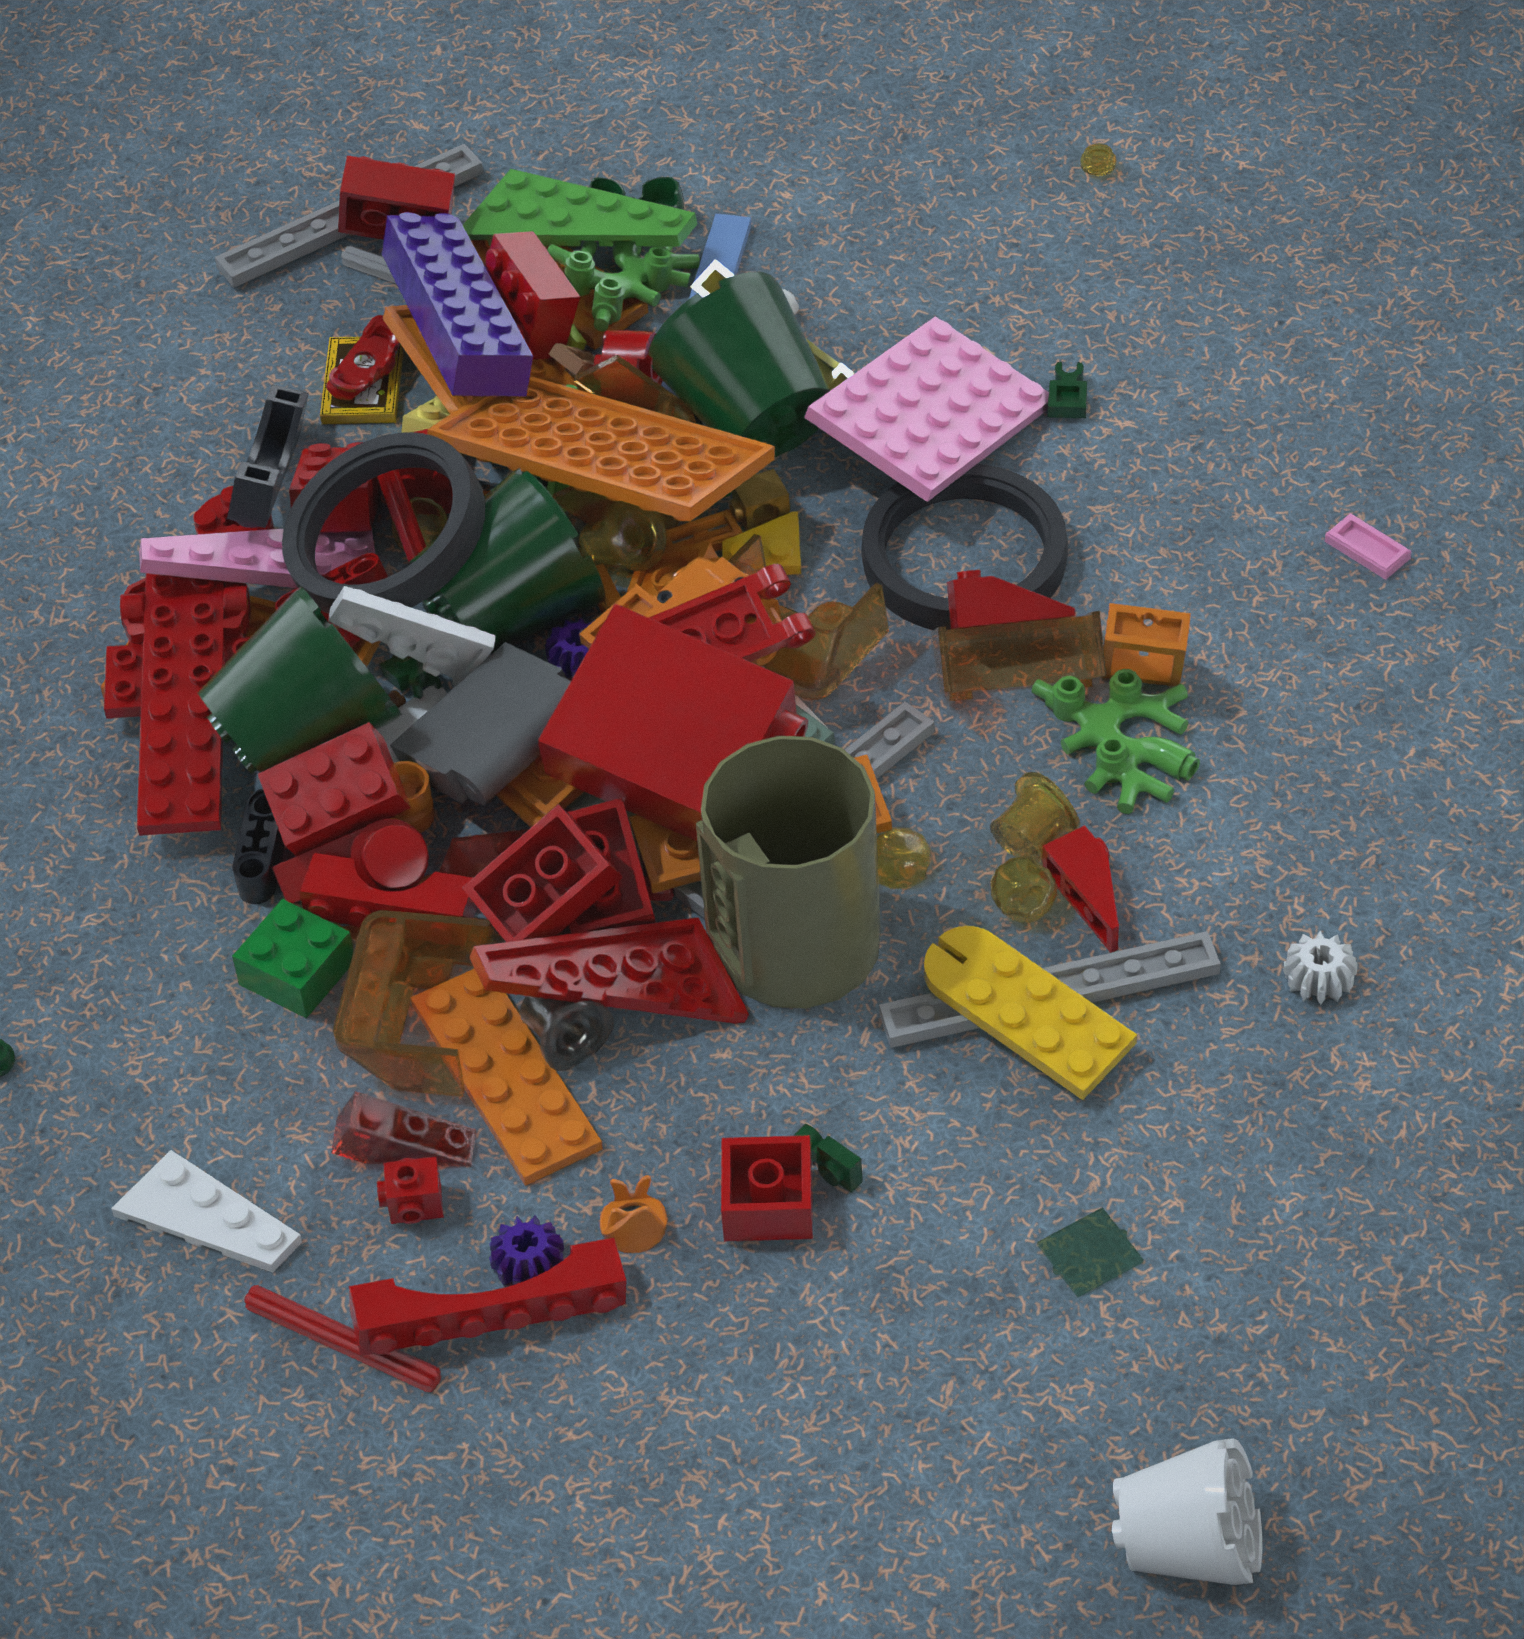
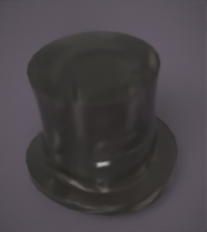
M525 996L520 1008L521 1020L541 1038L540 1049L542 1056L548 1065L556 1071L573 1069L594 1055L607 1041L614 1027V1018L609 1009L595 1001L575 1003Z

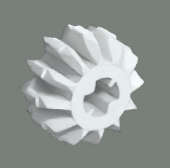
M1320 931L1315 939L1303 934L1299 944L1290 945L1287 959L1284 961L1285 978L1288 979L1290 992L1301 991L1300 995L1303 1002L1310 998L1311 995H1315L1321 1005L1326 995H1329L1330 998L1338 1002L1342 992H1350L1354 984V976L1357 974L1358 965L1356 958L1353 957L1351 944L1340 945L1338 934L1331 939H1326Z

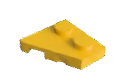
M798 511L790 512L722 541V557L741 572L752 575L772 564L782 565L787 575L801 574Z

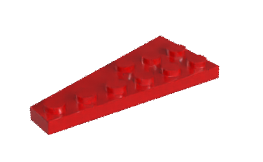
M699 917L474 946L469 957L485 991L733 1024L745 1023L749 1016Z

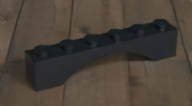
M271 385L247 462L241 461L235 476L227 519L237 521L239 525L247 528H266L301 434L309 393Z

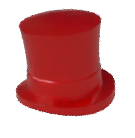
M382 819L368 824L358 833L350 851V858L354 859L359 877L368 885L383 891H403L416 887L424 877L428 867L429 855L423 836L412 825L398 819Z

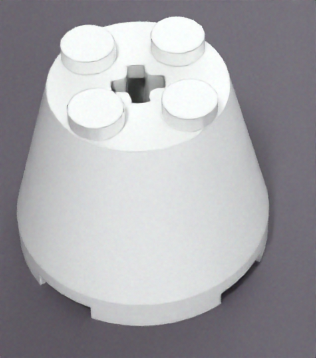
M1233 1438L1213 1441L1124 1478L1114 1479L1113 1493L1115 1502L1119 1507L1120 1519L1113 1521V1539L1117 1549L1125 1548L1127 1563L1131 1571L1230 1585L1253 1583L1252 1573L1260 1572L1262 1563L1260 1509H1255L1251 1486L1248 1482H1245V1479L1252 1478L1253 1473L1248 1457L1238 1440Z

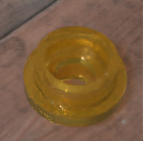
M1101 143L1092 144L1082 154L1080 166L1084 172L1090 175H1107L1116 167V156L1108 145Z

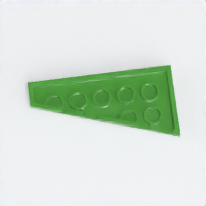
M510 169L465 221L463 227L470 240H487L489 246H491L494 234L533 231L543 246H550L551 244L556 246H581L582 241H598L599 246H613L615 241H634L636 246L680 247L696 227L697 219L694 212Z

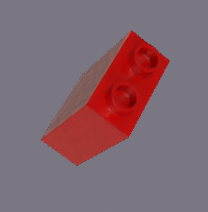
M615 603L540 735L538 744L546 775L605 801L623 798L627 811L698 842L696 823L702 821L701 806L704 785L720 761L746 744L776 736L805 737L808 719L796 714L793 680Z

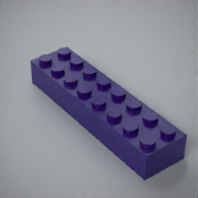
M404 212L400 215H387L382 256L452 396H527L533 354L459 218L446 213H439L435 216H419L410 212Z

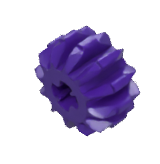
M582 617L577 623H570L565 620L563 628L553 627L551 637L546 639L545 651L547 662L561 668L567 678L570 676L574 677L589 650L581 643L579 633L592 622L586 624Z
M536 1215L529 1222L524 1223L516 1216L514 1226L500 1224L499 1236L491 1237L490 1266L494 1273H498V1278L502 1285L511 1282L518 1284L536 1277L564 1260L563 1251L565 1248L560 1234H556L555 1227L551 1222L540 1225V1220Z

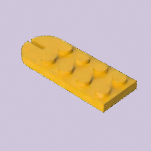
M975 926L952 928L938 937V946L932 943L926 952L924 978L928 988L936 997L1081 1100H1084L1137 1044V1034L993 933Z

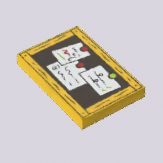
M329 337L320 410L321 424L396 423L404 351L401 344H399L400 347L395 358V367L388 375H384L355 398L340 400L332 396L326 388L329 373L334 367L339 366L360 337ZM360 355L354 359V363L361 368H369L375 364V360L371 356Z

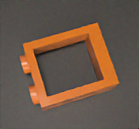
M1110 603L1100 677L1111 679L1118 670L1130 669L1136 672L1142 683L1167 686L1180 684L1191 613ZM1150 619L1153 624L1146 626L1144 620ZM1140 651L1147 652L1148 655H1147V656H1141V655H1139V652H1140Z

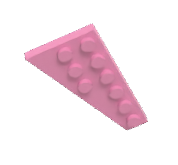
M372 528L371 531L320 533L315 549V563L318 573L323 575L363 554H375ZM284 529L141 538L139 550L140 573L298 588L284 562L282 553Z

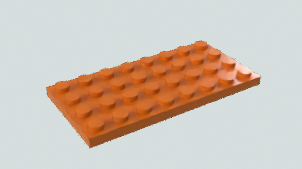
M532 376L529 378L527 396H478L428 429V435L446 441L459 453L476 457L480 462L496 463L508 467L511 471L520 468L522 472L528 471L533 475L539 476L544 481H556L573 486L577 491H589L606 496L608 500L630 503L639 506L644 511H656L670 515L678 521L691 522L775 460V446Z

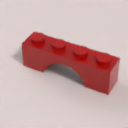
M313 853L299 891L302 908L327 921L350 924L359 928L369 927L394 931L402 935L413 934L432 937L440 941L451 940L465 943L477 910L475 903L462 889L473 877L434 872L423 883L411 889L383 891L368 885L359 877L354 859Z

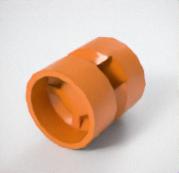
M411 761L395 762L394 765L412 808L389 819L405 821L412 825L419 833H422L431 826L435 817L429 775L418 763Z

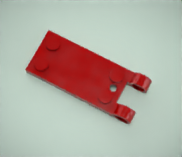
M780 564L768 565L752 575L649 617L749 662L785 647L792 649L801 647L810 642L816 634L805 613H796L788 616L781 622L772 623L760 598L766 600L774 599L789 590L791 582L783 566ZM749 617L756 618V621L752 624L747 623L745 620Z

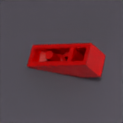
M981 570L957 572V579L946 582L951 630L1065 619L1076 616L1074 607L994 576L981 577Z
M1084 825L1042 846V871L1109 952L1112 953L1118 950L1119 923L1109 864L1110 854L1105 842L1100 837L1095 838Z

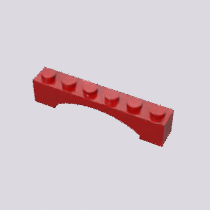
M613 1237L570 1245V1255L551 1269L521 1283L491 1291L468 1294L426 1293L396 1286L394 1278L349 1286L350 1314L360 1356L370 1354L383 1355L396 1349L418 1345L431 1346L439 1341L460 1337L474 1338L487 1332L503 1329L516 1330L529 1324L551 1320L564 1321L572 1316L593 1312L607 1313L618 1306L626 1305L627 1280Z

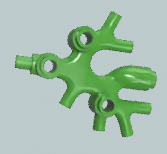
M584 241L580 251L569 252L554 244H551L547 249L554 261L565 266L564 275L580 296L589 294L592 289L595 290L592 316L594 318V327L598 331H605L610 324L620 320L624 299L636 298L655 307L661 297V294L656 291L667 290L670 284L688 288L690 273L673 269H697L700 265L699 254L672 253L673 247L655 246L650 248L643 258L640 256L643 246H636L634 241H615L612 247L613 259L623 271L619 273H606L595 268V262L593 261L597 249L595 241Z
M1121 669L1111 677L1109 682V700L1103 704L1086 701L1085 687L1074 676L1062 677L1053 686L1038 679L1032 686L1031 692L1044 699L1045 706L1052 709L1054 715L1059 720L1065 722L1076 721L1081 728L1079 732L1061 740L1062 749L1067 755L1084 747H1097L1096 770L1085 781L1084 785L1088 791L1096 794L1107 782H1120L1122 790L1117 809L1121 813L1130 814L1133 812L1137 795L1141 792H1147L1166 803L1171 800L1175 789L1139 770L1137 766L1140 763H1150L1177 780L1182 777L1188 781L1197 772L1200 759L1196 758L1195 752L1166 738H1130L1120 731V725L1126 719L1145 717L1182 735L1187 729L1188 720L1169 711L1168 708L1188 698V692L1183 684H1178L1161 693L1145 694L1142 693V681L1136 672L1130 669Z

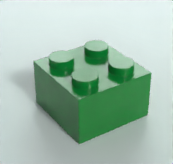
M284 899L280 900L232 955L240 986L306 1019L356 961L350 931Z

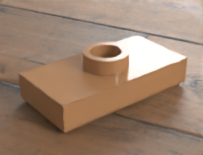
M561 343L554 345L549 355L562 364L568 374L581 382H584L586 378L601 382V377H596L594 374L595 356L592 353Z

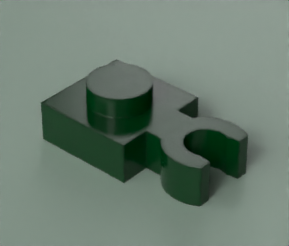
M1062 362L1056 363L1055 380H1050L1048 417L1086 418L1087 381H1083L1084 366L1082 362H1077L1076 370L1071 373L1062 370Z
M393 655L392 658L379 664L382 674L401 692L410 687L415 698L421 699L424 697L422 688L425 686H434L436 689L442 688L439 676H434L422 670L423 663L410 656L401 659Z
M804 1124L794 1134V1136L810 1135L812 1161L818 1164V1171L828 1184L832 1186L841 1185L852 1193L863 1182L862 1158L829 1135L823 1139L819 1132L808 1124Z

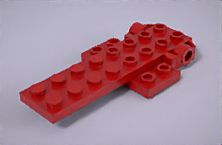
M146 573V578L129 585L124 594L120 595L121 621L129 642L128 645L106 646L104 691L106 719L141 717L137 805L139 836L221 830L223 739L207 717L212 712L198 695V692L250 638L245 637L249 627V619L251 618L249 588L246 583Z

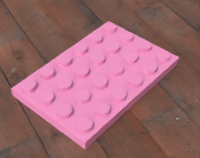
M935 316L808 406L805 419L928 502L1048 410L1049 392L1038 383L1031 381L1013 369L1008 363L1001 361L983 349L980 344L971 341L952 328L950 324Z

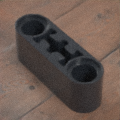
M263 789L252 793L247 800L232 865L239 896L244 902L249 904L264 903L274 895L277 878L272 867L282 862L285 848Z

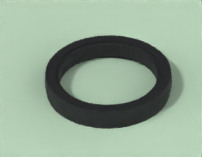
M414 432L394 433L373 438L337 456L324 466L303 488L295 500L285 523L282 538L284 562L297 587L302 586L318 607L327 614L330 613L331 606L344 586L359 589L392 602H399L408 607H414L445 586L459 572L474 551L485 520L483 490L469 463L452 445L440 438ZM404 468L434 470L450 480L453 501L448 521L433 545L408 567L385 579L359 585L332 582L318 573L315 563V549L320 531L334 508L356 488L381 474Z
M976 464L928 502L899 482L883 493L869 511L865 521L861 546L862 563L867 582L875 596L885 607L902 619L930 630L963 634L987 632L1012 625L1005 624L951 630L948 598L935 596L915 588L902 579L891 566L885 551L894 530L914 512L942 501L954 499L985 500L1003 505L1019 513L1036 529L1042 540L1044 550L1035 569L1017 585L1051 598L1061 584L1068 557L1065 522L1054 500L1041 487L1026 477L1000 467Z

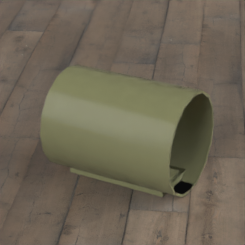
M776 736L746 744L720 761L704 785L701 806L702 821L696 823L706 931L713 940V946L736 990L744 996L772 1007L803 1009L839 1000L865 981L879 957L881 924L875 791L865 768L843 748L813 737Z

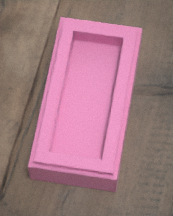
M1351 513L1325 534L1326 543L1385 580L1411 559V550Z

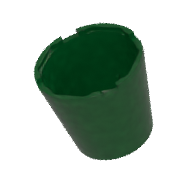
M746 272L720 280L719 285L721 288L703 298L697 293L683 303L656 333L649 349V356L653 363L651 367L705 426L775 446V457H778L801 445L819 429L816 425L805 419L808 406L827 394L830 388L778 281L772 275L764 272Z
M518 468L484 496L485 520L483 529L467 562L445 586L424 600L422 605L429 614H435L444 619L465 626L475 627L495 635L494 649L490 653L492 654L505 642L510 645L515 644L600 605L605 601L606 597L603 582L592 557L587 555L583 558L572 540L579 534L566 514L546 488L528 471L522 473L520 468ZM437 538L410 560L409 565L421 557Z
M302 586L291 594L198 692V695L212 712L207 717L212 723L211 725L226 744L234 740L237 745L232 749L251 775L257 771L261 773L370 722L376 730H379L403 715L334 625L327 621L321 613L322 610Z

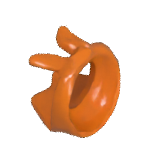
M645 1175L639 1180L635 1193H629L628 1187L624 1182L617 1179L610 1180L615 1198L614 1201L604 1206L601 1212L600 1230L604 1239L614 1237L617 1249L620 1252L640 1253L650 1250L665 1235L668 1222L666 1209L660 1200L647 1194L651 1183L649 1175ZM629 1206H641L632 1211L622 1210Z

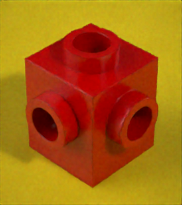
M436 1157L404 1158L399 1161L384 1163L385 1180L377 1181L379 1207H388L391 1224H414L421 1220L444 1218L441 1179Z

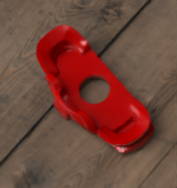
M377 315L370 320L364 328L360 339L339 366L334 367L329 373L326 388L335 398L340 400L355 398L384 375H388L395 367V358L400 343L384 322L383 315ZM360 355H368L375 360V364L369 368H361L354 363V359Z

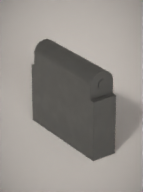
M505 642L390 744V747L399 761H411L423 767L429 775L432 788L460 803L469 798L485 806L541 755L538 739L571 681L567 679L561 668Z

